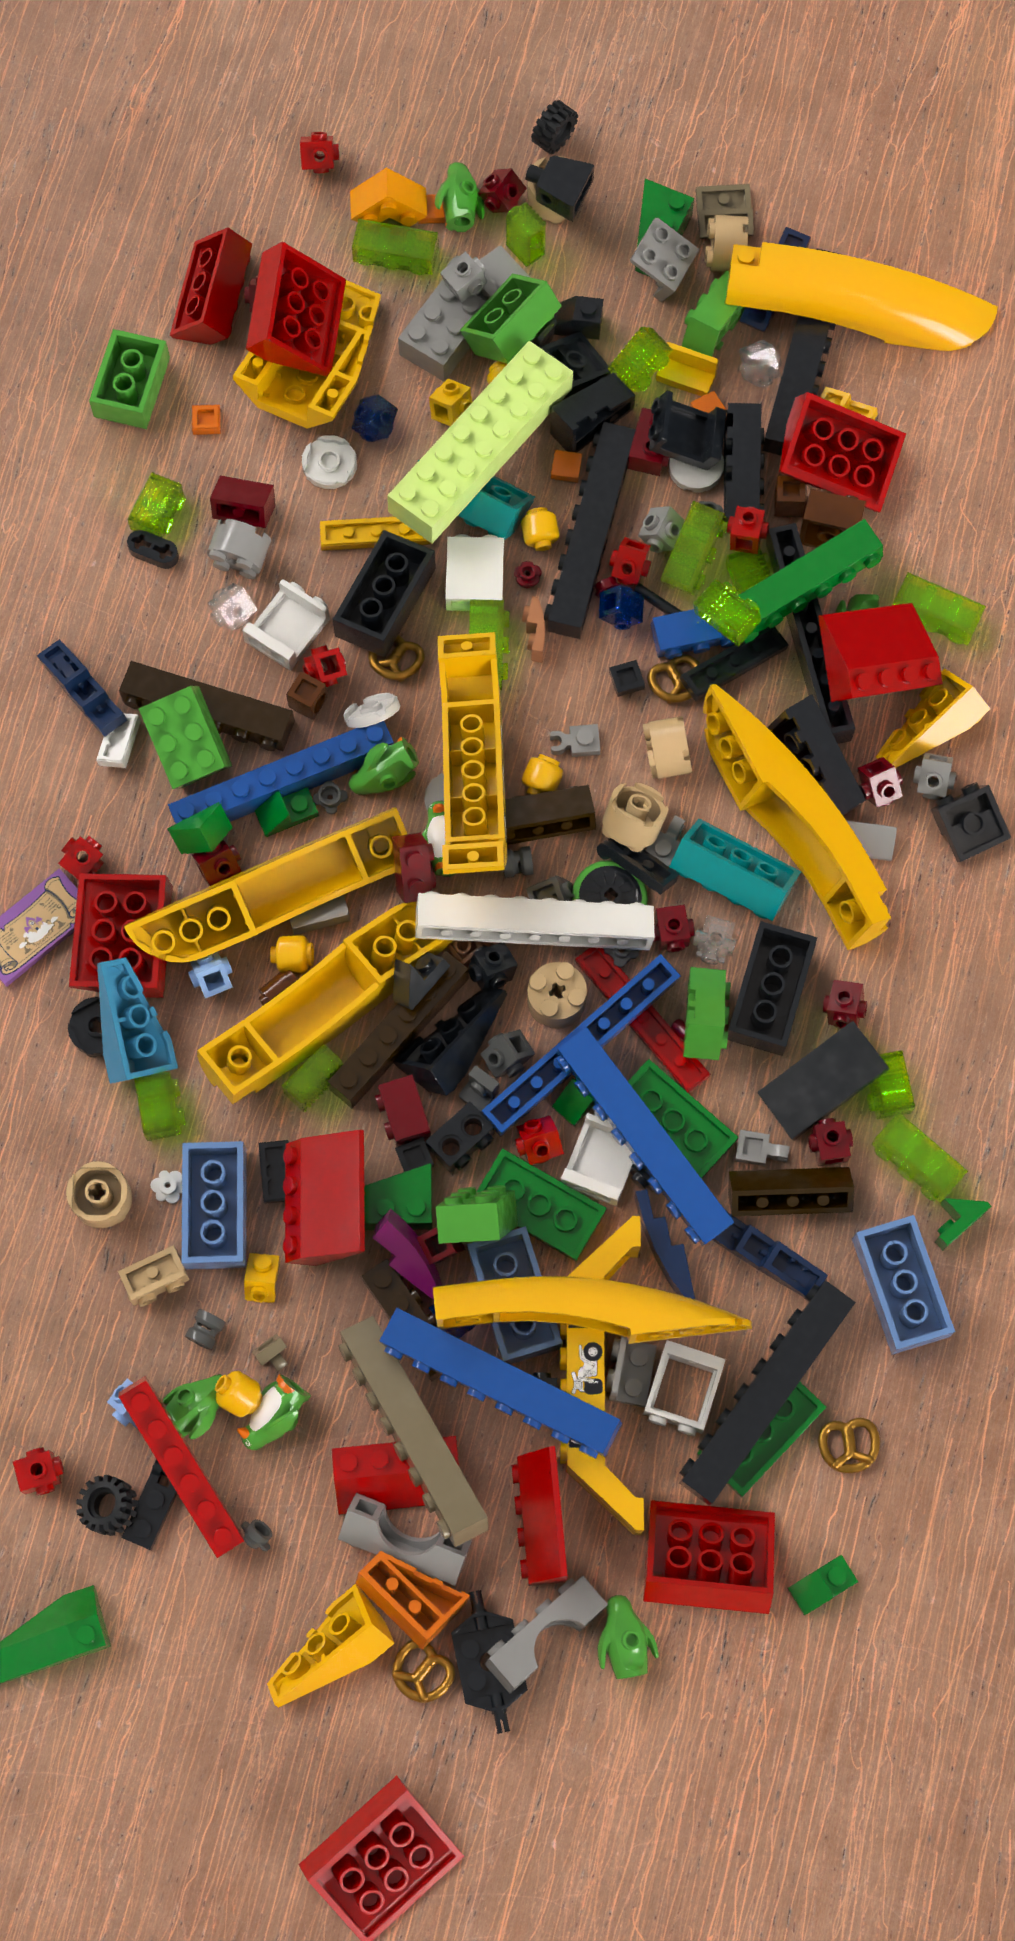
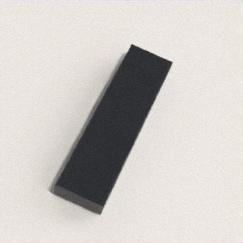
M767 627L760 631L754 640L731 646L682 674L679 680L696 702L706 696L710 685L716 684L719 687L726 685L787 650L789 644L776 627Z

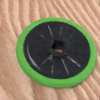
M611 860L599 861L586 867L577 877L572 894H574L572 900L582 899L586 902L601 903L609 901V899L604 897L609 892L616 897L613 900L616 904L639 902L647 905L648 902L645 884Z

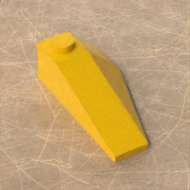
M944 668L941 671L943 685L925 687L919 694L921 701L915 709L909 708L904 715L907 718L904 725L892 732L875 757L877 759L884 757L897 768L967 731L974 724L978 723L990 708L972 685Z
M356 1584L331 1603L325 1611L328 1615L317 1630L314 1628L310 1629L306 1634V1637L309 1638L306 1644L298 1653H291L267 1683L274 1705L278 1708L370 1664L394 1644L386 1622Z

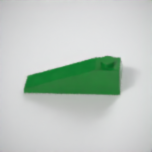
M94 1585L61 1596L0 1641V1684L111 1647Z

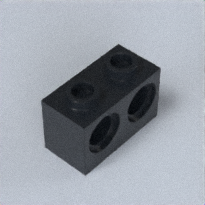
M469 1101L426 1140V1146L450 1173L456 1168L460 1171L472 1160L471 1154L478 1148L481 1151L492 1143L495 1129L487 1118ZM473 1123L478 1124L482 1128L481 1132L474 1136L467 1134L465 1128ZM454 1143L460 1149L457 1154L450 1156L443 1152L444 1146Z

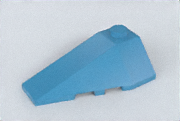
M127 958L97 963L103 1056L110 1084L177 1069L178 1065L172 1039L167 1030L164 1031L156 1018L158 1014L153 1006L150 1007L142 993L143 987Z

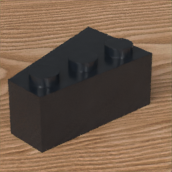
M613 372L552 406L550 434L566 451L577 453L593 441L596 431L601 432L603 422L615 424L634 409L635 394Z

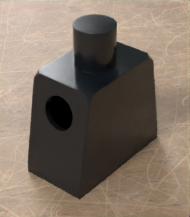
M554 155L550 157L544 169L531 164L527 170L525 180L537 184L536 200L538 203L573 222L594 181V165Z

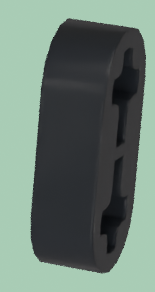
M136 530L128 536L127 546L133 557L163 569L172 568L178 563L179 554L173 542L143 530ZM144 540L147 547L140 546L139 549H136L135 542L140 543ZM167 550H170L171 557L166 556L162 559L159 552L166 553Z

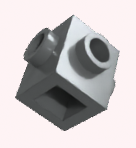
M520 1029L494 1036L488 1041L489 1046L480 1053L495 1078L505 1075L511 1078L518 1075L525 1069L523 1064L535 1055Z

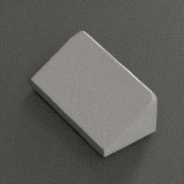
M847 821L869 858L892 861L897 827Z
M344 895L290 919L294 935L351 921Z

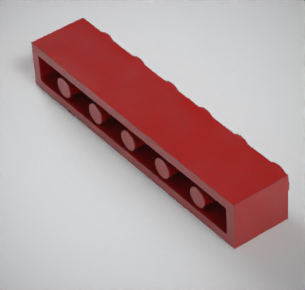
M144 1376L121 1390L118 1395L119 1399L215 1556L218 1558L244 1542L243 1534L147 1377Z

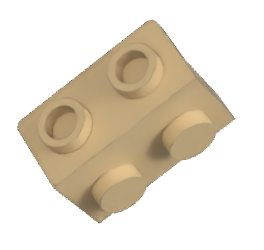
M174 1245L118 1271L130 1302L134 1306L139 1304L140 1307L153 1303L157 1300L156 1296L165 1291L173 1293L182 1289L185 1286L184 1282L190 1280Z

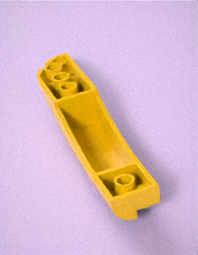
M762 242L761 248L738 244L733 245L725 300L727 305L784 312L834 323L880 338L887 344L939 351L963 349L971 346L980 337H984L991 328L998 306L965 291L892 266L832 252Z
M710 685L703 706V713L708 714L706 717L707 728H704L705 738L710 754L740 811L746 810L766 829L801 870L820 898L847 950L857 948L875 939L888 929L886 923L891 919L887 906L880 898L887 889L854 831L824 789L795 755L762 722L718 685Z
M394 807L222 880L125 925L124 928L139 948L157 958L169 962H190L201 959L256 936L271 927L339 896L395 873L392 837L406 835L407 831L397 808Z
M417 902L396 905L345 938L343 943L271 1001L198 1049L197 1057L201 1068L214 1087L217 1085L232 1105L252 1091L257 1093L325 1046L393 993L396 959L415 967L416 962L427 952L438 955L454 940L415 938Z
M533 1276L433 1287L436 1322L439 1329L495 1322L534 1321L561 1323L627 1337L628 1344L752 1329L751 1320L707 1303L655 1288L611 1280L565 1276Z

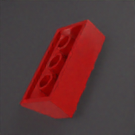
M229 227L194 242L169 336L175 339L208 345L228 339L232 332L231 325L234 313L238 308L240 290L245 282V271L251 259L250 252L253 245L251 242Z
M456 1436L442 1437L459 1466ZM396 1442L332 1448L334 1484L339 1515L346 1514L356 1493L385 1504L386 1510L425 1506L422 1495L425 1493L420 1485L415 1487L407 1471L410 1469V1466L406 1460L400 1461L393 1444Z

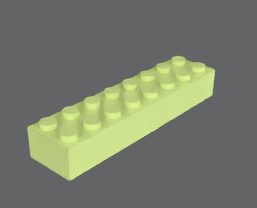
M528 341L387 495L388 512L433 544L551 413V407L561 402L572 390L573 371L534 343Z

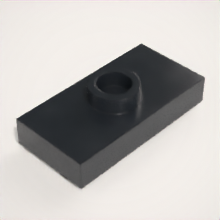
M289 1140L258 1143L264 1204L285 1202L283 1190L285 1163L283 1154L285 1144L289 1143Z

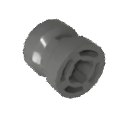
M530 846L521 847L518 851L507 849V863L505 870H503L504 878H512L520 873L525 876L534 875Z
M199 1309L195 1316L196 1322L193 1327L188 1329L185 1337L197 1345L212 1351L216 1343L215 1336L223 1330L226 1322L205 1310Z

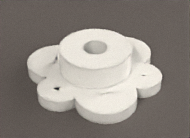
M163 1170L159 1173V1178L152 1180L150 1186L156 1193L158 1201L166 1199L170 1204L178 1202L182 1193V1174L180 1172L172 1171L169 1173Z

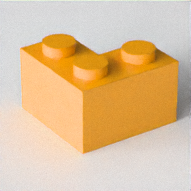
M386 167L350 191L351 220L370 229L388 218L404 226L411 227L427 217L426 187Z

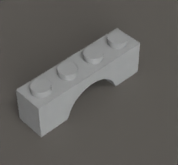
M358 1493L354 1496L346 1512L338 1540L346 1542L353 1547L361 1548L376 1555L383 1551L417 1568L416 1571L454 1586L463 1569L473 1540L470 1539L454 1547L450 1538L444 1539L440 1531L426 1538L408 1536L391 1523L385 1504Z
M584 1576L576 1582L572 1578L569 1579L558 1589L561 1595L552 1602L549 1598L536 1608L537 1616L531 1622H528L526 1619L521 1621L511 1631L514 1636L506 1644L501 1639L487 1652L491 1657L485 1665L509 1694L538 1668L534 1647L540 1632L556 1625H564L581 1631L608 1606L606 1601Z

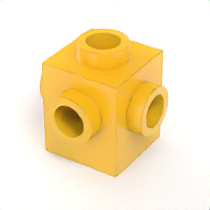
M448 378L429 396L431 419L451 426L473 402L471 387Z

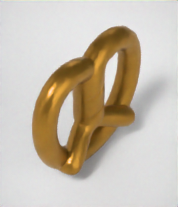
M398 635L395 640L397 645L387 659L377 661V654L369 651L368 660L370 667L380 676L403 682L404 679L411 677L421 668L425 660V653L420 645L405 641ZM407 650L414 651L417 655L414 663L409 668L401 671L397 665ZM384 667H390L392 671L387 670Z
M683 654L680 657L671 659L667 663H658L649 670L647 681L651 690L660 699L666 701L667 704L684 702L693 698L688 691L680 693L681 690L687 689L679 680L681 674L677 668V665L680 663H687L692 668L700 665L693 656ZM661 671L667 672L674 685L670 693L664 691L656 681V675Z
M863 1417L851 1419L847 1423L831 1421L826 1423L819 1431L818 1446L822 1458L832 1469L841 1473H857L869 1468L877 1459L880 1450V1436L875 1424ZM857 1427H864L869 1432L871 1445L868 1455L858 1452L856 1449L854 1429ZM839 1430L842 1434L844 1453L835 1459L828 1448L827 1438L831 1431ZM850 1459L860 1461L853 1464H845Z
M410 1640L402 1646L394 1659L392 1668L394 1683L403 1695L413 1701L420 1703L434 1701L444 1695L451 1687L455 1678V1668L447 1657L436 1654L434 1647L429 1643L423 1649L426 1657L414 1673L402 1671L403 1662L407 1655L416 1648L421 1649L413 1640ZM435 1665H441L446 1671L444 1680L436 1689L426 1692L423 1684L424 1679ZM405 1681L414 1683L416 1691L410 1688Z

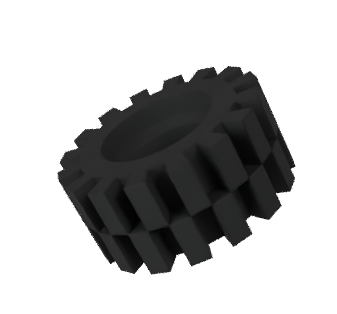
M560 100L553 101L552 105L549 104L547 110L541 113L542 117L537 119V126L533 127V133L531 134L532 142L549 154H554L555 151L558 152L560 146L563 147L565 145V141L570 139V133L574 132V126L578 122L577 112Z
M110 1475L94 1477L95 1482L89 1480L85 1483L88 1490L81 1488L79 1492L84 1495L83 1499H77L76 1501L77 1505L82 1506V1508L76 1509L77 1515L82 1517L79 1520L89 1530L102 1535L113 1536L115 1531L122 1533L125 1531L122 1525L129 1527L133 1523L129 1520L130 1515L136 1517L137 1512L132 1510V1507H138V1501L132 1499L137 1496L136 1492L131 1490L132 1486L116 1477ZM107 1494H113L115 1496V1507L110 1515L102 1517L99 1514L100 1502Z

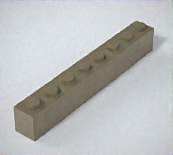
M374 1316L340 1331L342 1344L338 1345L341 1355L346 1362L351 1360L354 1366L352 1373L357 1384L366 1387L368 1393L365 1395L373 1411L378 1409L382 1416L379 1421L387 1436L392 1434L396 1441L393 1446L400 1461L406 1460L410 1466V1469L407 1471L415 1487L420 1485L425 1493L422 1495V1499L429 1513L435 1511L439 1518V1521L436 1523L444 1539L450 1538L454 1547H457L488 1531V1517L402 1365L398 1359L384 1352L386 1346L379 1341L383 1332Z

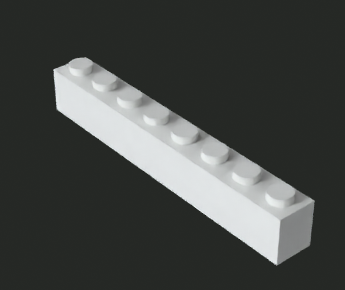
M429 891L418 893L415 938L650 951L655 938L654 906L644 905L639 902L631 904H616L613 901L594 903L586 902L582 899L558 901L555 898H544L538 900L528 899L524 896L501 898L496 895L470 896L466 893L446 895Z

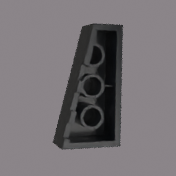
M728 403L724 430L723 530H727L729 517H735L737 506L755 507L764 510V504H760V495H764V478H760V470H764V453H761V445L764 444V428H761L762 404Z
M813 694L784 710L767 727L811 773L843 816L866 801L862 789L856 782Z

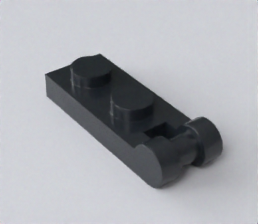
M608 838V840L603 841L597 846V853L602 859L607 860L610 858L624 868L625 871L638 878L660 895L674 885L680 875L645 849L641 852H634L612 838Z
M157 1459L138 1500V1507L134 1509L137 1512L136 1517L131 1516L130 1521L133 1523L129 1527L126 1526L121 1537L150 1551L153 1549L177 1495L171 1482L168 1488L158 1484L162 1475L167 1476Z

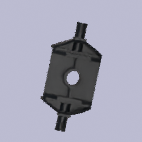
M477 1590L478 1604H476L474 1591L469 1592L468 1594L471 1595V1616L453 1630L451 1636L465 1704L491 1711L492 1715H494L497 1734L503 1733L500 1720L503 1721L504 1731H510L506 1714L508 1712L507 1708L528 1689L525 1680L509 1694L491 1671L482 1669L480 1665L481 1657L501 1639L506 1644L514 1636L511 1631L515 1627L513 1619L487 1612L483 1603L482 1590Z

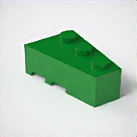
M645 178L637 247L655 218H659L683 236L692 218L694 198ZM635 266V271L648 276L646 273H644L642 270Z
M431 1163L364 1186L365 1231L374 1230L375 1225L390 1209L406 1221L413 1230L433 1229Z

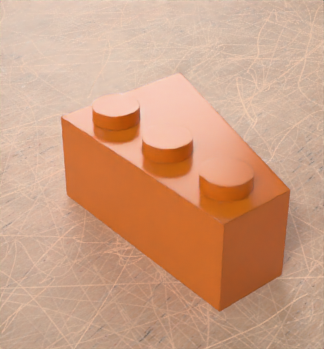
M380 1551L358 1572L355 1584L423 1650L466 1606L471 1595L463 1591L460 1593L444 1585L443 1581L437 1578L432 1579L416 1571L417 1568Z

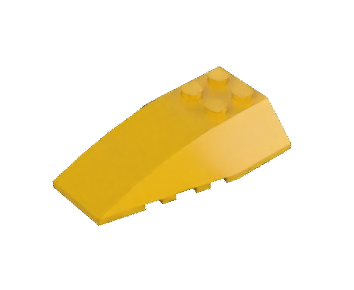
M346 280L333 367L328 377L268 362L249 351L233 374V380L257 408L306 429L333 421L358 382L380 304L381 294Z

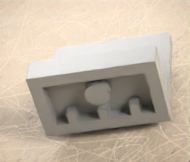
M655 218L633 253L630 262L656 281L655 285L658 288L653 296L663 302L676 291L697 255L699 248L662 220Z
M498 246L480 259L486 268L483 273L487 283L484 284L483 289L475 296L487 301L512 273L530 276L502 246Z
M627 1337L615 1338L610 1361L616 1362L615 1370L609 1369L605 1391L610 1392L609 1401L645 1407L657 1346L641 1342L628 1344Z

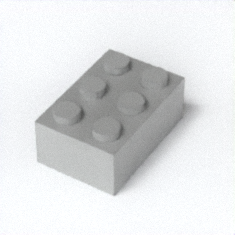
M442 280L398 337L399 355L445 382L470 349L460 329L486 301L471 295L461 303Z

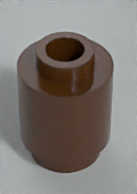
M290 970L284 973L279 972L259 989L261 996L258 999L264 1006L296 982L298 980L297 977Z

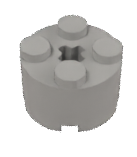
M220 519L213 533L207 555L214 560L213 567L226 572L229 571V568L239 571L241 576L255 579L256 574H259L262 569L271 538L266 533H263L262 537L256 534L257 528L247 523L226 519L225 524H223Z

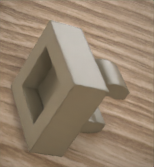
M277 1334L252 1351L262 1366L270 1361L275 1369L280 1371L288 1365L280 1354L287 1346Z

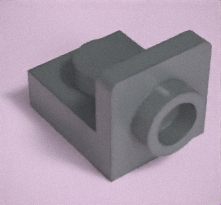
M557 875L526 888L529 899L555 898L558 901H572L574 894H572V883Z
M475 1065L468 1074L469 1082L459 1093V1098L465 1103L470 1101L481 1112L500 1092V1086L498 1081Z

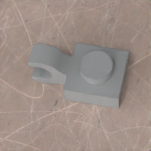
M675 815L666 834L660 831L657 840L646 849L647 852L668 867L680 844L677 839L685 827V820Z
M740 1130L735 1161L765 1166L767 1157L775 1161L787 1162L790 1146L769 1143L770 1134Z

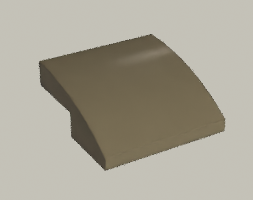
M750 184L696 187V208L700 239H708V218H714L715 214L748 217V225L743 226H745V232H748V236H754Z

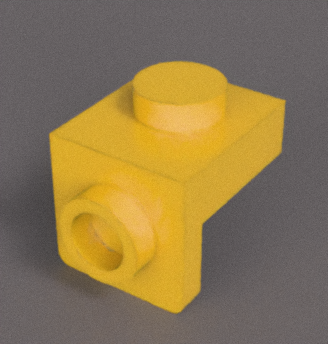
M249 1253L244 1278L245 1300L259 1303L275 1302L276 1281L280 1265L279 1255Z

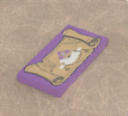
M60 868L0 916V980L6 987L74 932L78 889Z

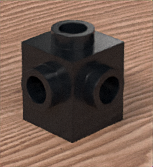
M498 943L490 947L482 946L478 948L472 955L468 973L471 980L477 982L481 991L490 988L498 989L513 980L518 964L506 944Z

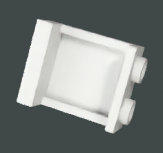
M465 534L447 537L445 597L447 611L502 612L504 538H498L495 535L470 537Z
M282 579L279 583L280 590L256 622L254 624L248 622L242 632L246 643L291 671L328 623L330 616L328 606L322 599L316 596L312 598L297 583H288Z
M587 1113L567 1168H565L561 1177V1182L580 1193L617 1207L631 1166L633 1165L629 1158L632 1152L626 1144L620 1146L610 1132L614 1128L607 1119L602 1122L596 1113L594 1115Z

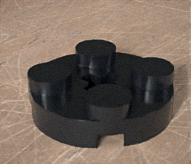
M91 997L83 1000L73 1009L70 1022L68 1023V1033L78 1050L89 1057L95 1058L103 1056L102 1032L92 1033L91 1029L94 1027V1021L98 1020L101 1023L100 998Z

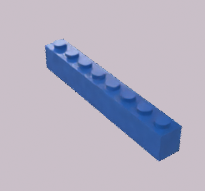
M385 721L367 727L355 728L170 803L168 807L175 824L220 802L231 822L254 813L275 792L279 791L281 796L284 797L307 787L310 790L324 784L326 781H332L352 773L356 769L359 770L364 764L365 757L371 748L380 743H387L390 746L394 744V741Z
M662 954L655 958L481 1111L494 1126L496 1133L500 1137L572 1075L571 1071L565 1073L557 1063L556 1058L559 1057L556 1053L557 1048L586 1027L603 1048L679 981L681 975Z
M587 1027L557 1048L556 1053L559 1057L556 1058L559 1066L565 1073L571 1071L577 1079L574 1082L577 1090L584 1098L589 1095L595 1103L592 1109L602 1122L607 1119L614 1128L610 1131L612 1136L620 1146L626 1144L632 1152L629 1155L630 1160L639 1171L644 1168L650 1176L647 1182L657 1195L663 1193L669 1201L666 1204L669 1212L676 1220L681 1217L687 1225L684 1231L694 1244L699 1242L704 1246L734 1223L732 1218Z
M397 1307L379 1340L386 1346L384 1352L399 1360L405 1356L413 1360L411 1366L426 1374L431 1369L441 1374L440 1381L456 1388L458 1383L469 1388L467 1394L479 1401L484 1402L486 1397L495 1401L496 1405L494 1408L509 1416L516 1412L524 1416L522 1422L537 1430H540L541 1426L552 1430L551 1437L562 1443L568 1444L569 1440L580 1444L579 1451L596 1459L598 1454L606 1457L622 1425L620 1419Z

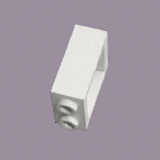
M666 1340L643 1415L649 1416L648 1421L656 1425L666 1426V1423L678 1426L677 1431L686 1435L695 1436L696 1432L702 1434L726 1359ZM669 1359L712 1373L698 1421L654 1407Z

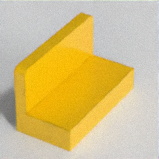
M667 342L664 358L656 374V381L702 397L710 393L717 375L719 360Z

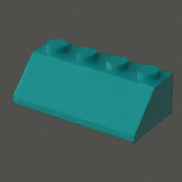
M493 476L458 516L463 518L466 524L473 527L479 526L487 530L489 535H495L505 540L515 533L522 518L533 504L535 496Z
M700 818L682 838L669 866L676 870L680 876L691 878L701 883L705 889L718 892L727 897L731 903L742 905L752 910L756 916L771 921L774 920L801 874V871Z

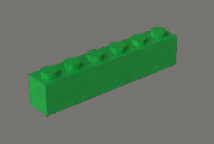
M863 519L718 607L719 619L736 645L742 642L748 643L754 640L759 635V632L765 628H773L780 624L784 619L783 617L788 614L802 611L808 605V602L816 597H825L839 583H847L854 579L857 573L867 567L869 569L876 566L883 557V544L867 521Z

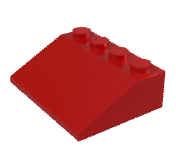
M283 241L262 252L246 350L268 362L328 377L333 367L346 279Z
M806 392L795 397L786 424L779 472L818 489L828 490L832 494L855 496L859 500L866 501L865 508L880 513L906 433Z
M912 603L818 616L831 702L943 685L939 656Z
M79 873L69 978L70 988L99 992L97 963L126 957L143 987L142 993L145 998H164L167 961L150 955L139 948L127 934L124 926L172 903L173 885L167 875Z
M364 1130L305 1137L285 1144L283 1154L285 1163V1180L283 1183L285 1193V1209L283 1212L285 1223V1239L283 1242L285 1263L319 1266L365 1252Z
M549 1446L517 1456V1464L511 1465L513 1484L519 1483L520 1496H514L516 1515H522L523 1527L517 1528L519 1547L525 1546L526 1559L520 1560L522 1579L528 1578V1586L564 1583L568 1577L555 1446Z
M651 1500L643 1601L769 1614L774 1594L775 1513Z
M396 1775L298 1865L307 1881L361 1941H373L465 1856Z

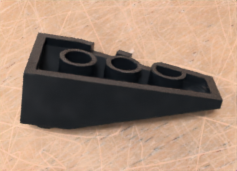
M493 988L485 991L480 990L457 1008L458 1014L446 1021L441 1019L434 1024L436 1030L423 1039L421 1036H418L393 1061L394 1064L405 1074L413 1075L414 1081L428 1092L447 1096L456 1089L457 1084L466 1076L507 996L506 991Z

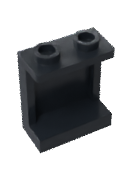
M667 390L654 400L651 407L653 420L648 432V438L650 439L649 451L704 470H709L721 461L727 410L716 407L710 413L673 401V392Z

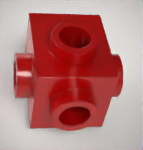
M313 132L311 136L301 137L302 170L313 169V173L320 174L328 173L329 169H334L335 160H339V144H334L333 136H327V132Z
M737 506L735 517L730 516L727 525V533L730 534V550L758 554L761 539L767 538L769 522H764L765 510L755 507Z
M624 537L619 549H614L609 562V566L613 567L611 576L617 578V581L622 584L633 585L634 583L638 585L642 576L647 578L652 561L647 560L651 545Z
M327 645L310 650L311 656L303 658L305 663L303 664V672L326 684V687L338 684L337 678L348 675L346 662L339 647L328 650Z
M89 835L86 839L80 836L75 840L72 837L61 850L65 855L58 864L78 880L79 873L96 874L104 864L100 859L104 854L99 851L102 845ZM80 851H85L88 854L86 862L78 860L77 856Z
M550 1115L539 1119H530L524 1124L516 1126L519 1138L514 1139L517 1151L520 1156H526L530 1165L545 1163L551 1158L564 1154L558 1129Z
M43 1447L26 1452L25 1458L12 1461L20 1492L25 1495L36 1492L37 1496L55 1491V1485L62 1484L60 1475L64 1474V1468L60 1456L55 1457L53 1452L45 1451ZM43 1468L42 1473L38 1475V1471Z

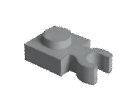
M598 724L569 726V734H564L561 731L550 732V740H559L561 742V745L551 747V754L553 755L563 754L566 750L570 749L572 757L600 755Z

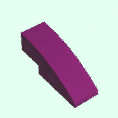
M390 1209L375 1225L372 1238L391 1252L389 1266L434 1300L433 1287L442 1286L435 1264L429 1265L416 1238L418 1235L406 1221Z

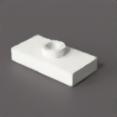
M124 713L128 721L103 738L96 760L99 766L127 767L141 722L139 715Z

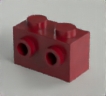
M642 408L629 453L628 469L660 476L662 467H668L670 458L649 451L650 439L648 438V432L652 425L653 414L651 409Z
M220 475L210 496L212 519H221L222 521L233 519L255 527L266 528L276 506L274 485Z
M421 832L393 836L397 893L404 903L417 902L418 893H426L436 888L435 873L430 870V861H434L432 844L427 843Z
M413 1075L378 1085L380 1094L375 1095L379 1112L385 1111L389 1121L383 1123L388 1140L394 1139L396 1147H399L421 1137L424 1139L431 1136L430 1128Z

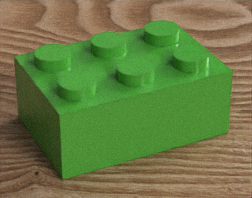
M512 273L460 329V332L475 355L508 364L528 341H532L542 327L554 318V314L562 306L547 281Z
M112 330L89 399L94 417L147 429L170 360L166 341L121 330Z
M189 686L139 708L172 789L184 788L232 767V763L199 686Z
M504 1185L487 1187V1190L476 1192L475 1187L460 1188L458 1192L451 1193V1196L445 1197L442 1203L435 1206L439 1244L501 1240L518 1226L515 1190H506Z

